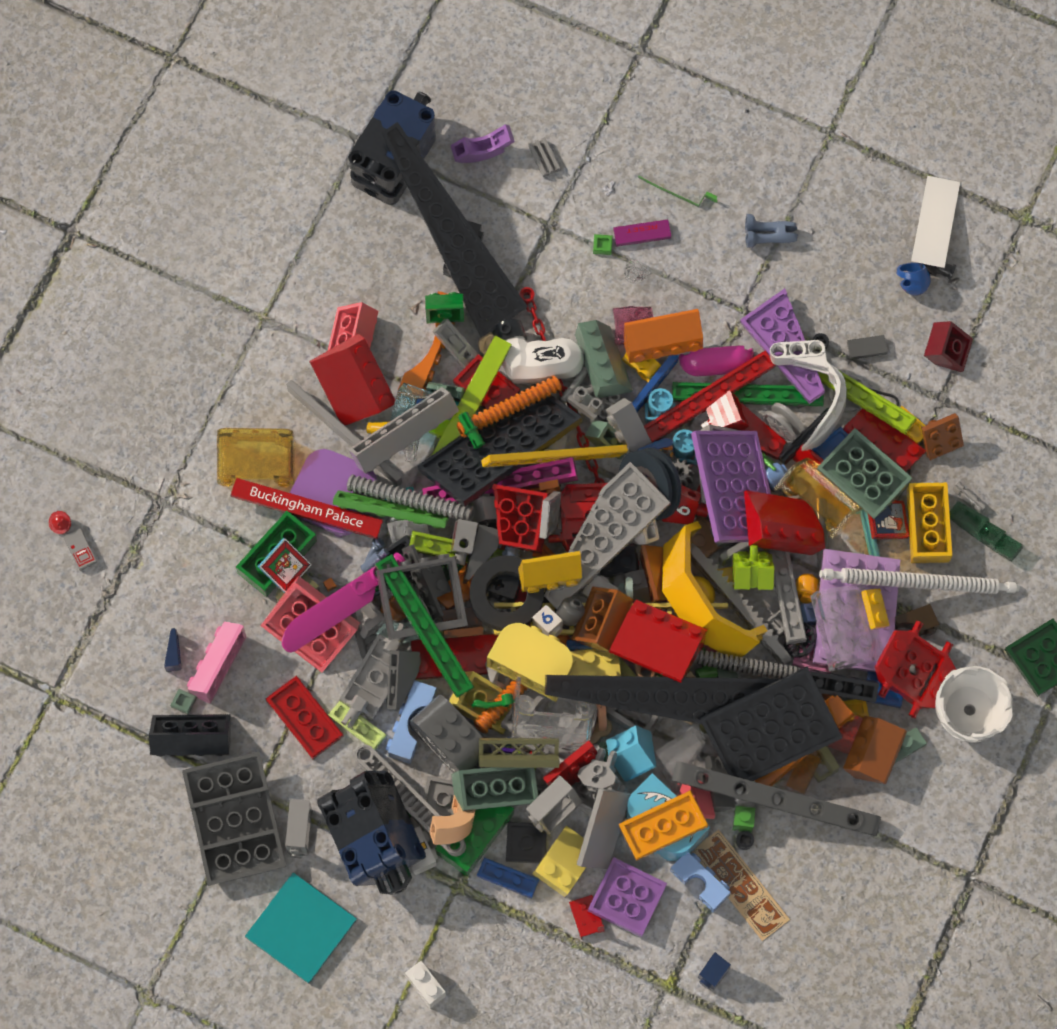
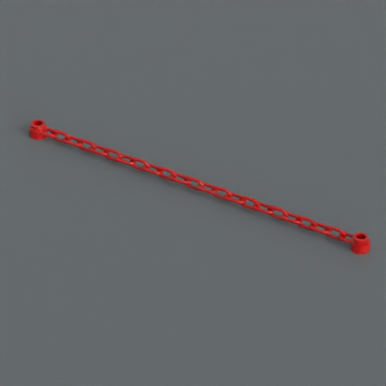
M525 287L521 289L520 296L527 306L532 302L533 307H531V310L529 307L526 309L529 313H532L534 318L532 324L536 334L541 336L542 341H546L544 336L545 327L542 320L538 319L535 313L537 310L534 302L535 293L532 288ZM529 295L530 298L525 299L524 296ZM540 322L542 330L538 332L535 323L538 324ZM559 379L562 386V392H564L568 388L564 386L562 380ZM567 402V406L577 413V411L572 408L571 404ZM577 426L578 433L576 438L581 448H588L590 445L589 440L584 436L585 433L581 431L580 426ZM584 436L586 443L582 445L580 438ZM593 459L595 466L592 469L589 461L585 460L589 471L593 472L596 478L594 483H600V481L605 483L602 478H599L597 473L599 467L596 459Z

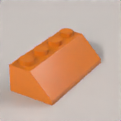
M693 309L624 323V347L629 363L659 359L664 356L678 355L690 351L695 352L703 349V332L699 310Z

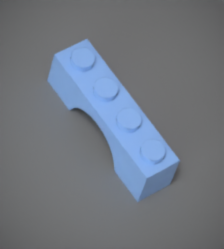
M414 680L407 694L406 704L403 703L400 708V721H396L394 724L393 732L395 734L393 740L389 739L386 746L390 758L408 764L412 763L417 749V741L410 735L408 726L410 720L435 699L437 687Z

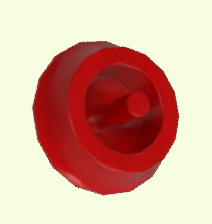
M64 511L53 512L49 518L50 529L56 534L66 533L71 527L70 516Z

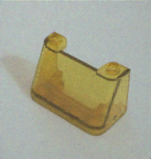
M271 428L218 429L217 483L222 486H232L236 478L274 480L280 487L294 485L296 443L294 432L290 429Z

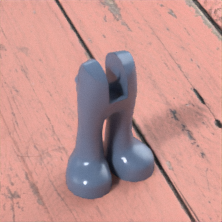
M746 214V247L753 248L756 244L796 242L798 234L792 233V231L798 229L797 224L790 221L759 222L756 221L753 214ZM769 231L775 232V233H772V234L755 233V232H769Z

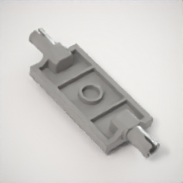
M400 623L397 630H403L404 624ZM380 634L377 635L339 699L340 702L350 708L341 722L343 725L346 726L350 720L347 727L352 729L360 714L371 720L375 718L388 696L390 650L408 651L402 644L405 637L389 640Z

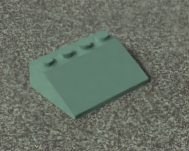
M855 428L817 467L820 473L873 519L894 502L912 481V477Z

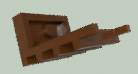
M472 607L465 608L468 625L444 630V638L484 635L482 622L477 618ZM456 609L442 610L444 614L442 616L443 622L457 620Z

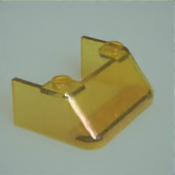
M805 458L793 464L774 489L779 490L783 488V492L788 496L799 495L826 519V529L831 533L829 537L833 539L863 509L817 470L819 465L815 461Z

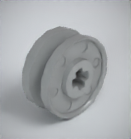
M775 403L771 408L772 412L767 411L763 415V419L787 443H792L796 439L795 434L800 435L804 431V426L788 407L781 403Z

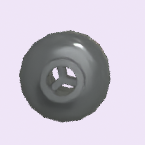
M573 597L565 598L556 610V614L563 620V625L575 626L585 613L582 602Z

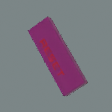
M668 219L613 227L616 247L671 239Z

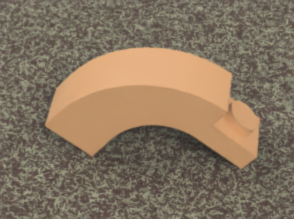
M455 795L452 803L453 815L432 816L429 833L434 845L456 843L466 838L472 830L475 810L463 811Z

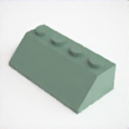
M597 320L578 323L575 337L584 352V364L596 398L632 392L633 389L611 326Z
M491 767L460 770L451 774L454 795L463 811L531 804L538 797L534 768Z

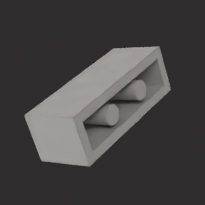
M623 398L606 409L608 414L606 418L612 427L614 426L616 430L614 434L617 440L622 442L623 445H627L628 451L625 453V456L652 443L632 402Z

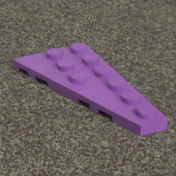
M785 288L740 319L743 327L760 347L767 351L769 356L770 347L774 343L805 341ZM797 350L793 354L800 355L802 352ZM776 352V353H774V355H775V356H781V355H783V353H782V352ZM777 365L809 404L825 393L817 371L793 365Z

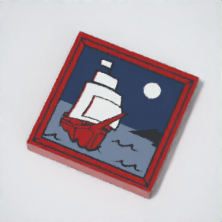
M904 501L892 502L875 519L868 514L872 539H907L910 537Z

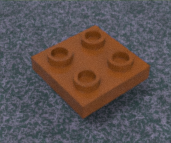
M956 413L940 420H931L926 426L921 427L926 455L929 460L964 446L960 421Z

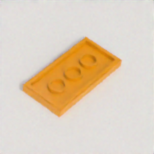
M690 790L620 823L619 827L637 861L707 828L708 823Z

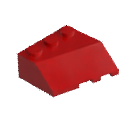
M493 484L499 544L542 554L544 538H539L543 500L550 494Z

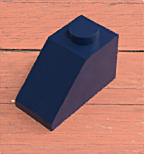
M714 952L698 976L700 979L699 983L706 989L711 988L714 990L729 972L731 964Z

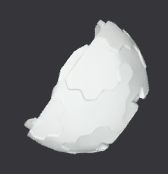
M971 666L953 670L945 677L936 694L935 708L939 721L949 734L962 741L976 743L1004 731L1013 716V698L1008 688V683L1003 677H1000L988 668ZM971 706L974 709V714L971 716L965 714L964 707Z

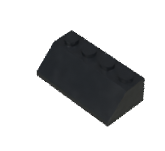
M231 714L152 715L149 731L150 755L159 757L165 755H229Z

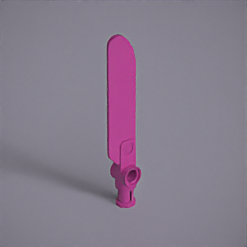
M395 553L393 555L399 566V562L405 561L401 554ZM374 566L296 617L287 626L283 634V648L290 653L297 651L373 600L375 588L378 586V579L375 575L377 568Z

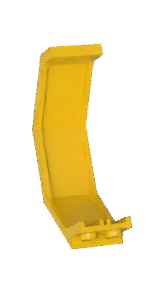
M696 521L685 525L663 545L662 592L679 618L707 629L705 645L724 655L728 654V657L733 655V659L734 656H738L739 659V657L745 656L763 640L762 636L768 630L764 625L751 630H745L720 616L709 602L691 573L690 537L702 528L699 522Z

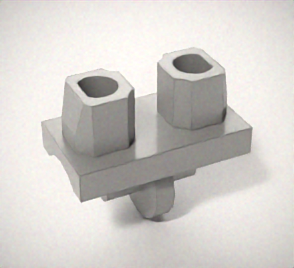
M578 386L566 400L578 409L577 413L579 415L583 413L592 421L605 408L602 401L588 394L587 389L583 386Z

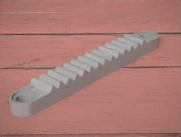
M692 543V563L710 581L715 590L750 630L764 625L767 629L769 624H763L764 618L757 617L759 612L752 611L753 605L748 606V600H742L743 594H737L738 589L732 588L733 582L728 583V576H722L723 570L718 571V565L712 564L713 559H707L701 550ZM769 629L762 636L763 640L760 642L779 664L787 665L792 659L777 641L779 636H773L774 630Z
M361 745L355 752V758L366 771L389 772L394 779L395 786L406 811L429 833L432 816L440 815L371 746ZM369 751L371 753L369 759L362 760V753ZM464 840L460 841V847L456 850L450 848L451 844L441 845L452 856H460L466 849Z

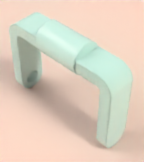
M627 577L625 584H619L618 589L633 599V580L631 577Z

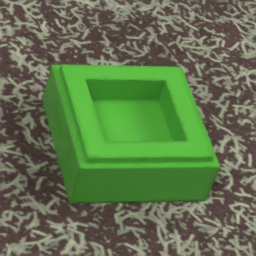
M594 234L593 254L611 255L613 235Z

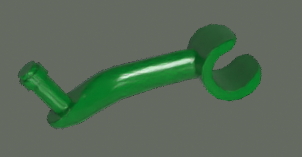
M509 693L501 696L502 701L484 702L482 700H474L471 707L484 709L499 706L508 707L514 703L513 695Z

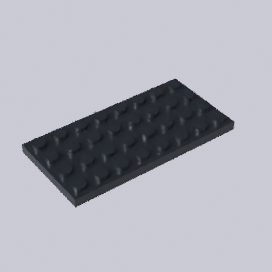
M546 396L545 399L541 398L539 402L535 401V404L531 403L529 407L525 406V409H520L519 412L514 411L513 415L509 414L508 417L504 416V419H499L498 422L494 421L492 425L488 424V427H483L482 430L478 429L485 442V445H482V447L474 449L468 435L466 438L460 435L417 467L419 472L465 507L491 489L493 484H498L523 466L482 467V459L494 454L544 451L582 424L583 419L554 396Z

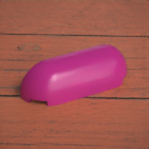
M743 345L703 348L695 352L690 351V354L687 355L680 354L679 363L682 369L692 376L724 375L752 359L754 351L753 348L745 349Z

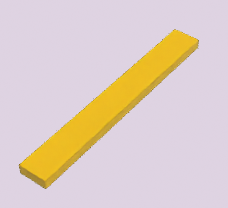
M627 445L494 454L488 455L481 462L482 467L547 463L573 457L574 461L615 458L627 453L628 448Z

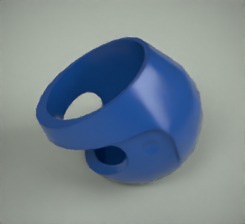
M906 263L897 267L896 274L904 278L900 285L907 294L917 296L928 290L931 277L924 264Z

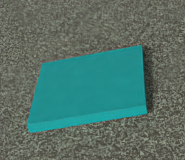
M292 873L247 932L245 938L310 984L357 921V918L295 873Z

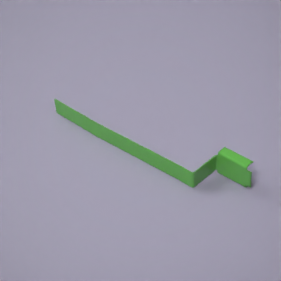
M638 175V178H639V179H641V180H643V181H645V182H647V183H649V184H651V185H653V186H655V187H657V188H659V189H661V190H663V191H665V192H667V193H669V194H672V195H674V196H676V197H678V198H680V199H683V200H685V201H687V202H689V203H691V204H693V205H695V206H697V207L700 206V204L702 203L704 197H706V198H708V199H710V200H712V201L718 203V200H717V197H718V196H716V195H714V194H712V193L706 192V194H704V196H703L702 200L700 201V203H699V204H696V203H694V202H692V201H690V200H688V199H686V198H684V197H682V196H679V195H677V194H675V193H673V192H671V191H669V190H666V189H664V188H662V187H660V186H658V185H656V184H654V183H652V182H650V181H648V180H646V179H644V178H642L641 176Z

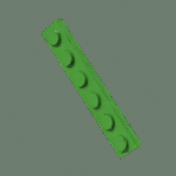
M340 490L337 491L333 498V505H337L342 509H356L362 513L370 512L381 517L389 516L394 517L396 520L413 521L415 524H428L434 528H445L449 521V515L445 517L443 514L438 515V513L434 514L432 511L427 512L426 509L424 511L421 508L416 509L415 506L411 508L409 505H400L398 502H388L387 500Z

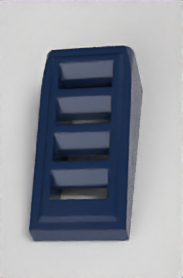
M171 628L164 663L166 672L180 671L182 669L179 636L175 628Z

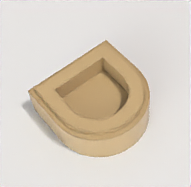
M491 332L481 337L478 341V349L483 354L486 353L494 338Z

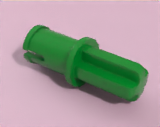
M461 413L458 418L465 429L464 434L468 435L474 449L485 445L477 430L478 426L474 425L469 413Z

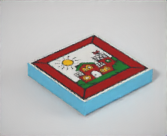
M283 538L258 565V568L285 593L298 576L301 577L311 564Z

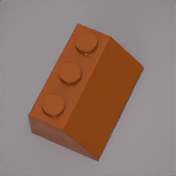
M642 545L640 561L648 584L651 603H669L662 592L663 547Z
M592 586L584 606V616L578 622L571 640L598 651L609 652L634 599L616 589Z
M864 716L843 769L853 778L886 784L907 731L883 719Z

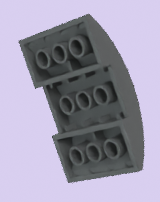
M260 752L182 770L208 886L286 867Z

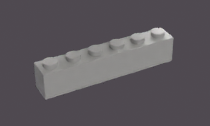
M441 387L348 450L357 467L366 474L373 471L382 462L389 460L397 452L404 450L415 440L422 438L428 431L437 428L443 421L452 418L459 409L451 393Z

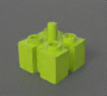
M757 545L750 546V555L746 551L733 553L732 577L734 589L750 590V588H758V590H773L774 564L772 554L765 551L758 552Z

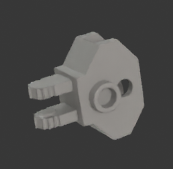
M599 748L596 759H592L590 764L579 769L577 776L590 792L597 793L598 789L616 791L620 789L621 782L615 775L616 769L614 768L617 758L616 751H611L607 762H603L606 751L603 748Z

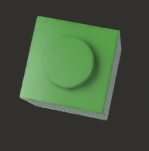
M735 806L732 830L752 832L755 808Z

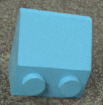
M635 725L606 740L608 756L611 751L617 752L614 766L624 781L627 782L657 767L651 731Z

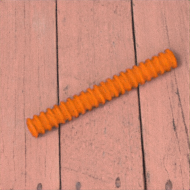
M568 635L557 636L560 640L559 642L565 646L567 640H571ZM511 681L509 683L510 686L507 685L506 690H503L502 694H499L498 698L494 699V702L502 701L501 696L510 693L513 695L515 703L516 699H519L520 695H523L528 687L516 681ZM512 704L508 707L499 706L486 709V711L482 712V715L478 716V720L474 721V726L481 733L487 734L488 729H491L492 725H495L496 721L500 720V716H503L504 712H507L508 708L512 707Z

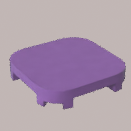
M320 449L312 452L307 457L290 493L333 505V498L338 490L354 493L353 490H347V482L352 474L356 477L361 476V479L363 477L367 478V480L372 479V481L377 480L374 471L365 474L357 467L353 459L332 450ZM347 508V510L365 515V513L358 512L356 509ZM294 516L299 521L303 520L307 523H310L319 528L334 533L336 537L342 538V536L350 535L353 533L336 527L311 521L305 518Z

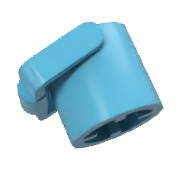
M659 388L651 392L648 403H645L646 423L651 422L675 407L672 394L668 390Z
M686 429L679 430L673 437L675 457L679 458L680 463L686 459V464L697 465L691 436L692 431Z

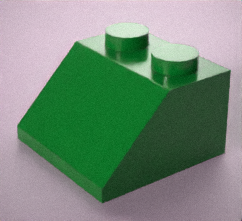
M451 292L446 295H440L439 293L426 295L425 310L427 324L441 323L444 319H448L450 322H464L463 294Z

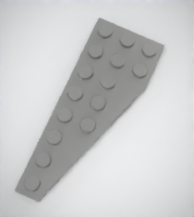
M631 462L602 488L586 521L581 526L568 553L576 551L581 553L582 579L580 583L574 587L561 585L558 589L546 591L544 597L556 610L565 598L575 596L671 504Z

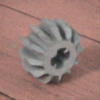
M677 458L673 464L678 474H682L681 477L679 475L681 485L689 488L688 483H693L694 479L692 477L695 476V471L691 470L692 464L686 465V459L680 463L679 458Z

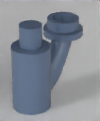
M379 537L372 540L373 546L368 552L365 562L360 566L363 573L373 568L376 563L383 560L389 554L388 550L384 548L386 546L385 542Z

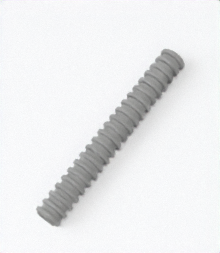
M354 474L349 477L347 482V490H353L354 493H364L366 496H375L377 499L381 497L382 500L387 499L388 502L392 500L393 503L398 502L400 505H409L411 508L415 506L416 509L421 508L422 511L426 509L427 512L432 511L434 514H443L445 517L449 515L450 518L455 517L456 520L460 518V520L472 521L474 517V506L468 507L467 505L464 507L460 503L457 504L456 501H446L445 498L440 499V497L434 498L433 495H423L422 492H412L411 489L406 490V488L401 489L399 486H389L388 483L384 485L383 482L378 483L377 480H367L365 477L361 479V476L356 477Z

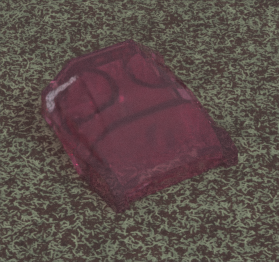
M628 306L613 308L615 345H624V323L652 318L653 310L651 307Z

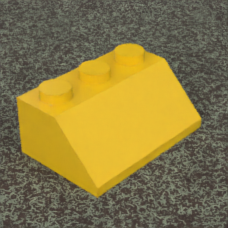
M580 551L522 560L518 568L522 592L536 593L542 588L555 590L561 585H566V587L577 586L582 579Z

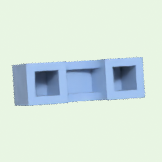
M687 853L670 868V872L684 885L692 878L701 879L705 883L706 888L699 895V900L714 912L730 896V887L723 880L719 882L714 877L716 874L712 869L701 865V859L695 853Z

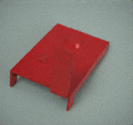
M593 895L569 902L580 938L596 932H605L601 918L588 912Z

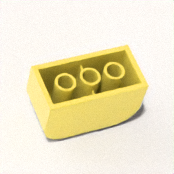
M513 623L506 626L499 634L487 656V667L557 702L559 697L545 695V675H570L573 659L570 650L560 643L557 637L543 634L542 630L536 626L529 627L522 623Z

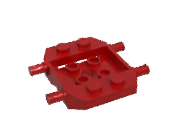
M607 483L567 484L561 493L560 501L561 532L560 535H550L548 537L549 543L560 542L567 553L569 552L576 538L572 537V534H578L581 526L586 521L585 516L590 513L593 504H595L599 497L600 491Z
M916 621L912 630L893 631L875 665L878 681L882 684L878 695L885 698L889 689L900 694L907 702L913 705L908 715L916 719L919 710L922 708L936 709V694L939 691L940 685L951 671L957 670L949 657V653L954 645L947 641L942 651L925 641L919 636V632L924 625L920 621ZM936 663L937 667L933 675L931 676L922 696H919L930 672L933 670V667ZM911 665H914L916 668L914 675L909 671Z

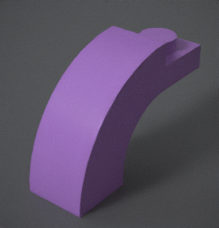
M505 124L486 136L479 138L463 137L450 146L455 162L473 163L504 153V148L515 141L510 125Z

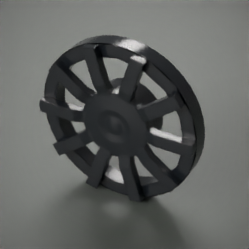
M803 622L804 626H806L805 633L808 628L811 630V632L806 634V642L795 643L789 648L791 644L787 645L785 637L783 644L788 654L795 658L806 656L816 644V630L812 625Z

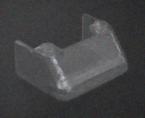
M517 677L514 687L512 738H559V748L579 749L588 740H591L595 704L578 702L574 709V715L535 711L534 700L529 696L520 695L521 677ZM546 744L545 747H554V744Z

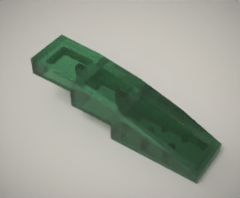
M957 501L949 511L950 519L1009 561L1012 562L1023 549V545L1007 536L1006 531L990 523L989 518L965 504Z

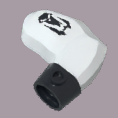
M519 319L505 320L495 326V335L512 344L502 364L512 383H541L542 381L546 382L548 378L552 379V376H556L558 379H568L576 376L581 371L584 364V352L581 346L572 339L559 338L550 341L538 340L527 342V335Z

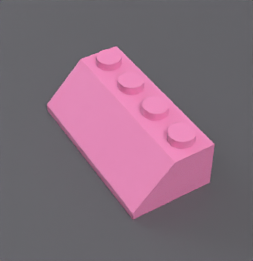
M224 622L222 627L219 626L214 635L216 638L213 643H209L207 646L206 656L204 660L201 659L199 661L195 677L192 676L188 681L187 687H189L188 691L190 694L211 704L246 639L243 625Z

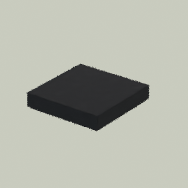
M507 822L506 862L540 863L546 854L547 833L544 830L540 832L533 823Z

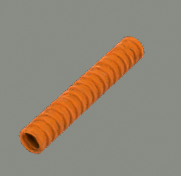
M552 376V379L548 378L546 382L537 383L536 387L531 386V389L527 388L525 392L521 391L520 394H515V397L511 396L509 400L505 399L504 402H499V405L494 404V407L490 406L488 410L484 409L483 412H478V415L474 414L471 419L474 425L478 426L479 430H482L483 427H488V424L492 425L494 421L498 422L499 419H504V416L513 415L514 411L519 412L520 409H525V406L529 407L531 403L535 404V401L539 402L541 398L545 399L546 396H551V393L556 394V391L560 392L562 390L561 383L556 376ZM458 422V431L462 437L466 438L467 435L464 434L465 429L461 422Z

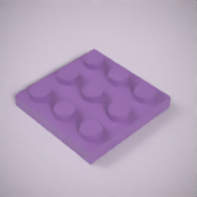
M613 857L588 908V912L642 937L667 883Z

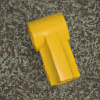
M627 353L622 358L623 362L637 371L638 375L646 382H649L661 367V364L655 359L629 363Z

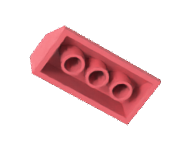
M363 302L338 307L328 350L357 334L365 338L370 348L377 323L378 310Z

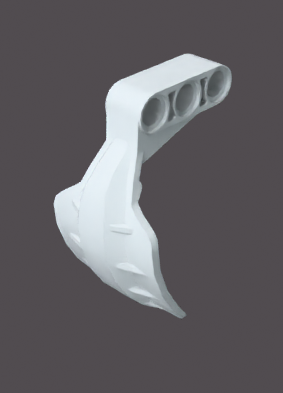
M810 340L774 343L770 347V359L773 364L793 365L828 374L829 381L835 388V397L830 409L811 437L802 446V451L818 447L830 436L842 417L846 406L845 379L836 367L827 362L823 342ZM815 349L821 350L819 354H814L812 351ZM798 350L801 351L802 354L795 355L793 354V352ZM782 352L783 355L775 356L774 353Z

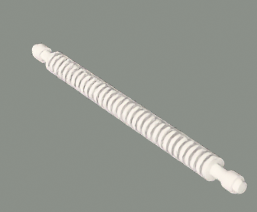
M825 568L820 570L819 574L823 580L841 579V583L986 594H997L998 591L1014 594L1019 592L1020 589L1019 584H1016V582L999 583L998 579L854 568H842L841 571Z

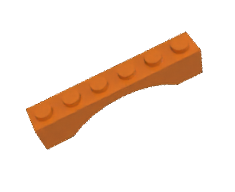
M438 291V293H439L440 295H446V294H447V293ZM436 336L424 359L413 369L404 373L398 388L399 397L416 402L417 398L426 397L427 384L429 381L432 382L435 371L433 370L435 365H439L442 355L440 353L442 348H446Z

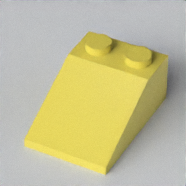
M468 671L465 673L474 688L458 698L453 693L449 702L464 717L475 721L478 720V716L482 715V712L486 711V709L480 707L472 708L471 705L474 703V700L494 702V699L498 698L499 694H502L503 689L474 671ZM508 708V711L504 712L503 716H500V720L496 721L495 725H492V730L504 734L505 729L501 728V723L511 708Z
M565 826L532 874L563 897L568 895L586 868L576 865L584 838L568 826Z

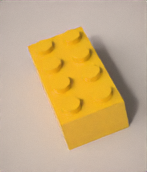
M947 482L909 483L906 494L911 563H949L952 558L948 484Z

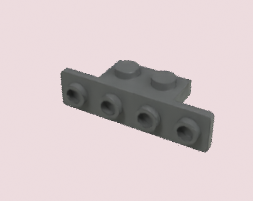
M414 545L402 549L405 561L411 560L412 564L419 563L420 558ZM437 555L430 558V560L438 559ZM441 565L411 570V576L417 584L419 595L423 598L432 620L444 616L437 597L452 590Z

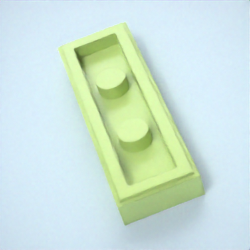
M339 701L328 716L365 745H369L376 750L386 738V734L361 715H359L352 729L347 727L350 720L346 726L343 725L341 722L350 708Z

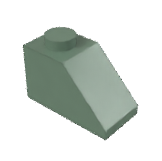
M594 420L584 435L595 447L623 445L614 434L616 430L608 422ZM624 455L615 458L621 460Z

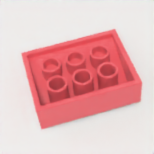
M298 576L260 626L282 642L287 626L296 617L327 597ZM350 615L295 651V653L322 673L356 633L360 622Z

